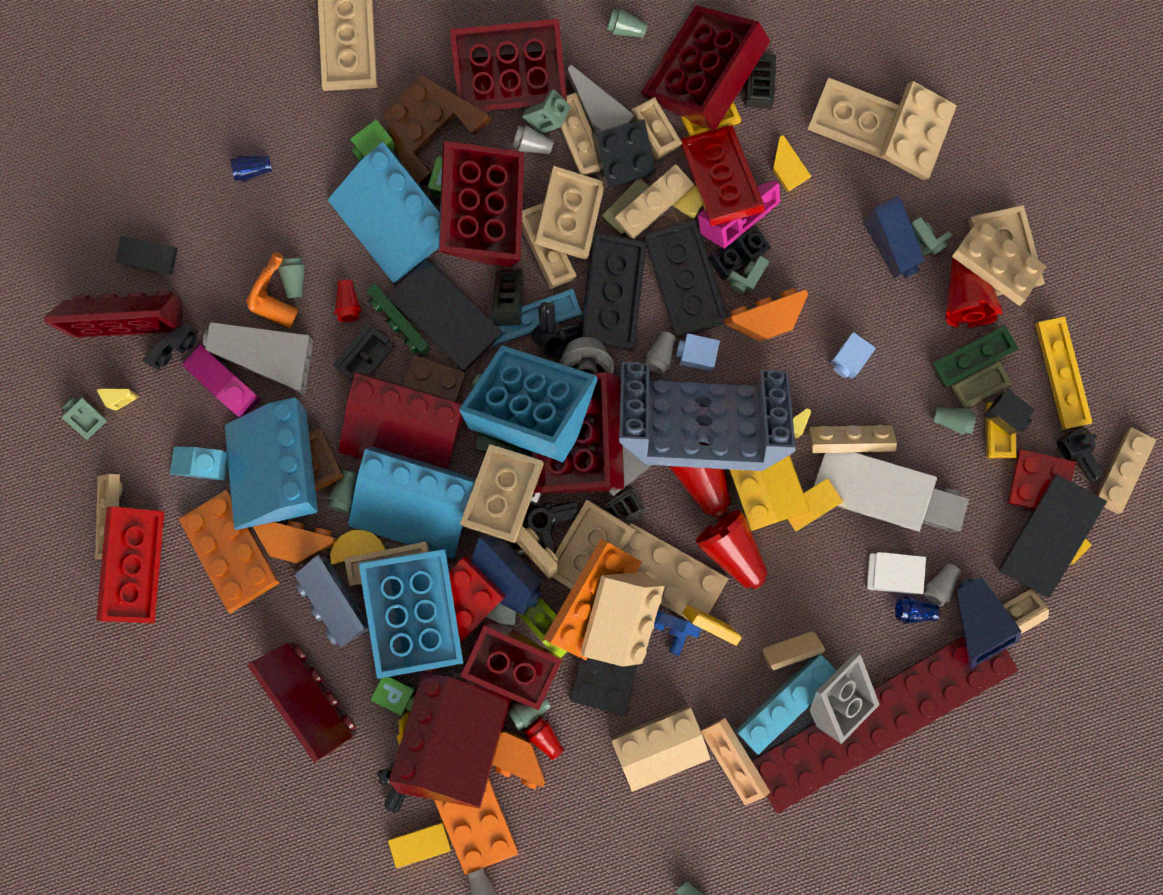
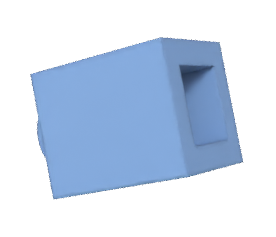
M853 332L846 339L830 364L834 366L833 370L838 375L853 379L876 348Z
M687 334L685 341H679L676 356L681 357L680 365L712 372L720 341Z

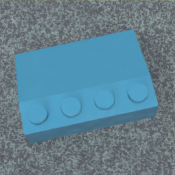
M384 142L358 163L328 199L329 203L394 284L438 249L439 208L391 148Z
M501 345L459 411L471 430L563 462L578 438L598 378L596 375Z
M296 397L268 403L225 425L235 530L318 513L307 413Z
M371 446L365 449L357 476L348 526L407 545L428 542L430 551L445 549L446 557L454 559L464 529L460 522L477 478Z
M445 549L359 562L377 679L463 663Z

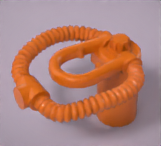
M273 252L267 267L263 268L254 286H252L246 303L251 312L291 329L299 309L267 295V287L270 284L271 276L283 260V256L280 253Z

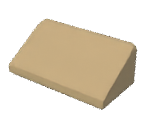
M655 97L631 110V113L634 114V121L645 119L652 156L655 161L663 158L682 144Z
M1029 589L1003 604L1004 608L1021 629V634L1049 617V608L1033 589Z
M808 632L762 649L768 669L771 670L822 654L825 651L815 632Z

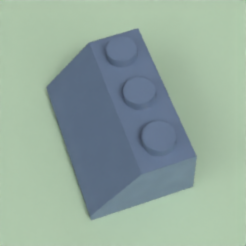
M316 556L294 575L298 580L295 583L297 590L303 597L308 596L313 604L310 610L318 621L323 620L328 629L325 630V633L333 645L337 643L339 647L345 646L369 630L367 618L333 565H331L328 557Z

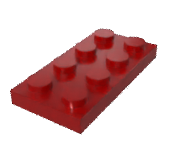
M733 125L680 139L682 142L681 148L710 226L765 212L764 202Z
M106 507L96 621L155 623L164 511Z
M466 556L449 572L460 644L506 597ZM437 668L425 671L429 674H432Z

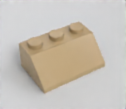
M642 572L602 575L580 655L619 666L642 664L646 656V649L654 628L655 618L662 601L665 586Z
M689 706L611 738L632 792L710 760L702 733Z

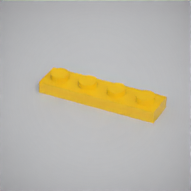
M1060 317L1036 323L1035 326L1062 430L1093 423L1066 318Z

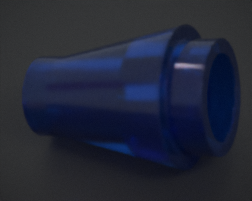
M236 155V158L230 159L234 181L241 180L245 182L262 174L272 172L269 156Z
M905 596L903 599L899 598L896 602L895 617L898 621H902L903 624L937 621L939 619L940 609L937 604H930Z

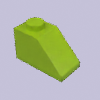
M541 598L535 608L531 607L523 615L516 612L551 652L559 657L567 653V651L544 640L557 615Z

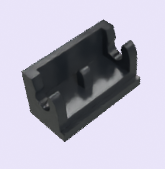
M367 323L335 361L333 366L353 382L355 373L372 375L395 346L387 337Z

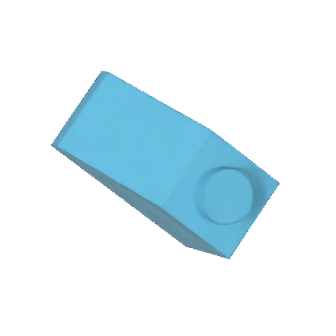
M174 447L170 468L171 475L226 481L228 470L227 452L198 447Z

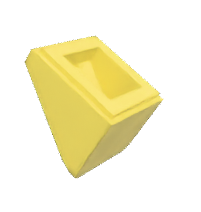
M695 185L673 204L675 208L692 220L695 219L703 208Z
M97 389L105 406L115 411L139 397L136 392L130 389Z
M808 408L793 418L795 438H799L803 434L811 414V410Z

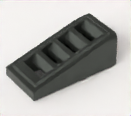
M763 54L758 62H769L770 65L769 67L755 66L748 77L745 107L772 109L776 55ZM754 71L767 72L769 76L754 75ZM754 81L768 82V85H756ZM753 90L768 91L767 95L753 94Z
M523 269L496 271L491 314L494 324L497 326L521 324ZM502 282H516V284H502Z
M633 487L601 506L604 510L609 509L612 515L627 524L647 512ZM629 498L636 509L634 513H631L624 499ZM618 503L627 516L624 519L621 518L614 507Z

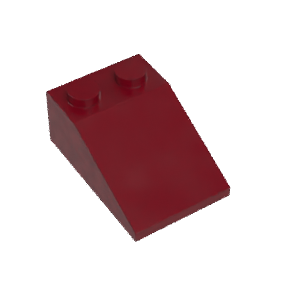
M486 617L462 665L460 677L539 710L563 658L514 629Z

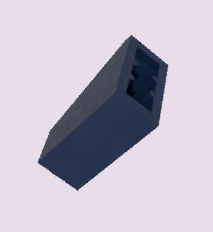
M897 196L874 208L864 221V225L894 279L902 275L906 279L920 271L918 267L925 259L902 200Z
M484 533L478 539L471 562L506 595L500 604L523 615L531 607L535 608L542 595L539 592L542 580L504 539Z
M982 576L975 580L968 579L960 584L957 590L956 601L967 662L970 668H973L1020 641L1022 631Z

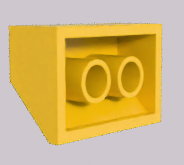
M790 455L763 471L730 469L751 531L810 511Z

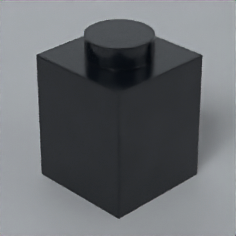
M1007 389L997 396L984 415L1009 435H1012L1019 431L1024 432L1033 421L1030 416L1035 409Z

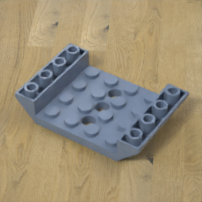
M622 362L619 442L646 465L763 471L794 453L796 449L788 371L760 370L758 386L726 385L718 383L649 380V363ZM703 404L707 405L708 407H700L698 405ZM699 423H706L709 426H701ZM700 442H705V443H708V444H710V445L704 446V445H700L699 443H700Z

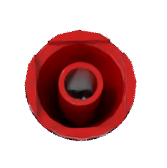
M952 257L945 311L947 324L960 328L959 323H968V328H975L998 320L997 314L1002 315L1003 312L994 287Z
M700 442V443H699L700 445H704V446L710 445V444L705 443V442ZM668 466L705 515L712 514V517H717L728 511L727 506L731 502L724 469Z
M737 509L718 518L719 523L711 527L708 525L697 536L695 542L703 552L744 588L751 587L752 589H757L766 582L765 577L768 571L747 519L742 511Z

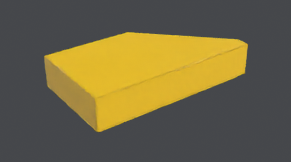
M784 135L780 136L772 171L788 193L810 179L811 175Z

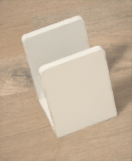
M882 552L870 554L867 589L923 594L926 557Z

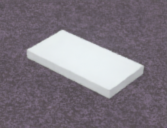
M854 452L825 453L814 486L829 478L844 501L838 507L920 532L937 477Z

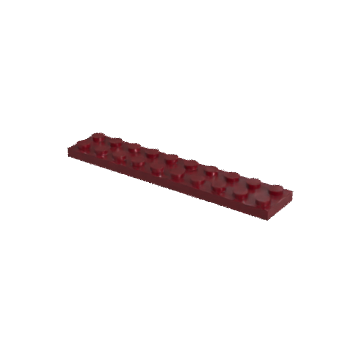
M962 635L874 687L873 689L880 705L842 744L813 723L752 759V763L770 791L766 797L777 814L1016 673L1019 671L1008 651L1004 649L977 666L970 668L967 662Z

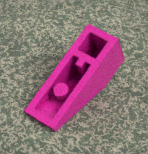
M774 180L757 186L764 202L765 212L710 226L706 212L703 209L698 214L701 235L725 249L781 203L779 182Z
M201 344L182 364L216 398L239 417L250 413L262 400L260 396L217 358L205 350Z

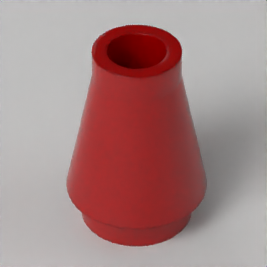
M338 281L334 314L337 316L338 321L344 323L359 320V314L362 310L353 281Z
M539 717L531 726L524 730L527 735L526 739L544 752L551 760L556 759L564 751L548 720Z

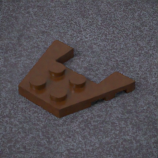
M422 75L383 111L400 161L421 187L431 178L432 172L418 156V153L457 116L469 132L476 135L493 119L487 113Z

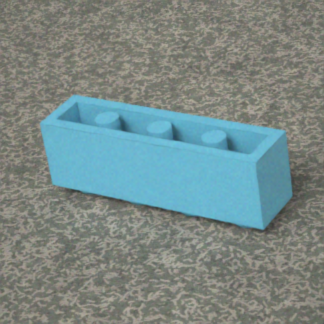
M821 654L813 656L746 719L735 732L759 755L812 704L816 691L836 670Z

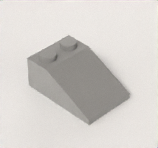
M855 652L816 691L810 708L816 726L841 744L880 705L860 653Z

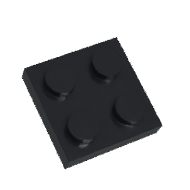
M638 119L592 133L603 187L610 188L656 173L645 119Z
M581 658L570 702L625 715L637 665L619 666L587 658V660Z

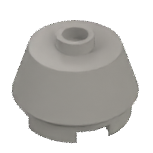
M581 337L571 341L559 364L590 374L603 372L612 374L614 369L613 360L604 345L599 340L591 337Z

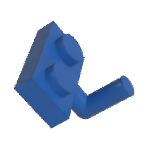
M657 611L654 628L663 631L665 626L671 628L669 634L675 637L669 652L680 656L687 635L698 638L701 628L690 622Z

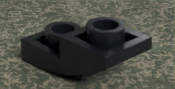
M757 226L740 235L725 249L720 248L713 252L708 259L722 280L729 277L731 271L737 272L744 268L750 261L756 260L769 251L771 246Z
M121 236L115 263L172 275L178 248Z
M188 323L178 327L158 341L142 361L159 371L161 367H165L172 358L171 352L174 348L182 354L186 350H190L197 341L196 335L199 331Z

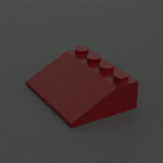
M695 5L641 91V94L649 100L655 97L660 106L680 117H685L693 124L715 131L771 41L759 21Z
M559 19L450 29L457 96L482 111L531 107L544 102L549 91L556 90L567 102Z
M450 141L443 142L438 252L482 264L511 267L521 260L524 152Z
M157 291L156 295L146 296L142 292H132L128 294V297H118L116 294H102L101 298L91 299L90 296L77 295L73 296V300H63L44 316V322L72 338L170 333L183 326L182 300L173 294L172 291Z
M607 372L593 374L598 378L578 438L563 462L532 451V458L542 460L544 463L534 493L596 492L624 489L623 445L619 442L620 377Z
M355 373L347 400L338 453L363 459L365 449L373 446L449 470L463 421L459 411L463 402L365 373Z
M293 642L286 643L250 662L247 666L315 763L357 735L354 731L356 725L347 713L345 715L342 714L338 708L340 702L331 690L326 691L322 685L324 679L315 667L310 668L305 660L308 656L299 644L295 646Z
M422 672L390 774V784L400 794L480 809L510 698L451 677Z

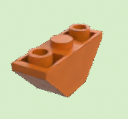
M792 288L780 293L781 299L772 301L771 297L755 302L756 308L747 310V307L743 306L730 311L732 316L724 319L725 325L759 342L793 330L808 296L807 290L797 292L796 288Z
M288 520L287 525L272 522L253 526L270 557L303 564L326 551L338 540L337 538L330 537L332 531L315 527L314 532L303 530L305 524Z
M508 730L502 731L492 764L496 766L494 771L506 777L514 774L521 778L520 783L530 788L536 789L537 785L543 788L546 779L533 744Z

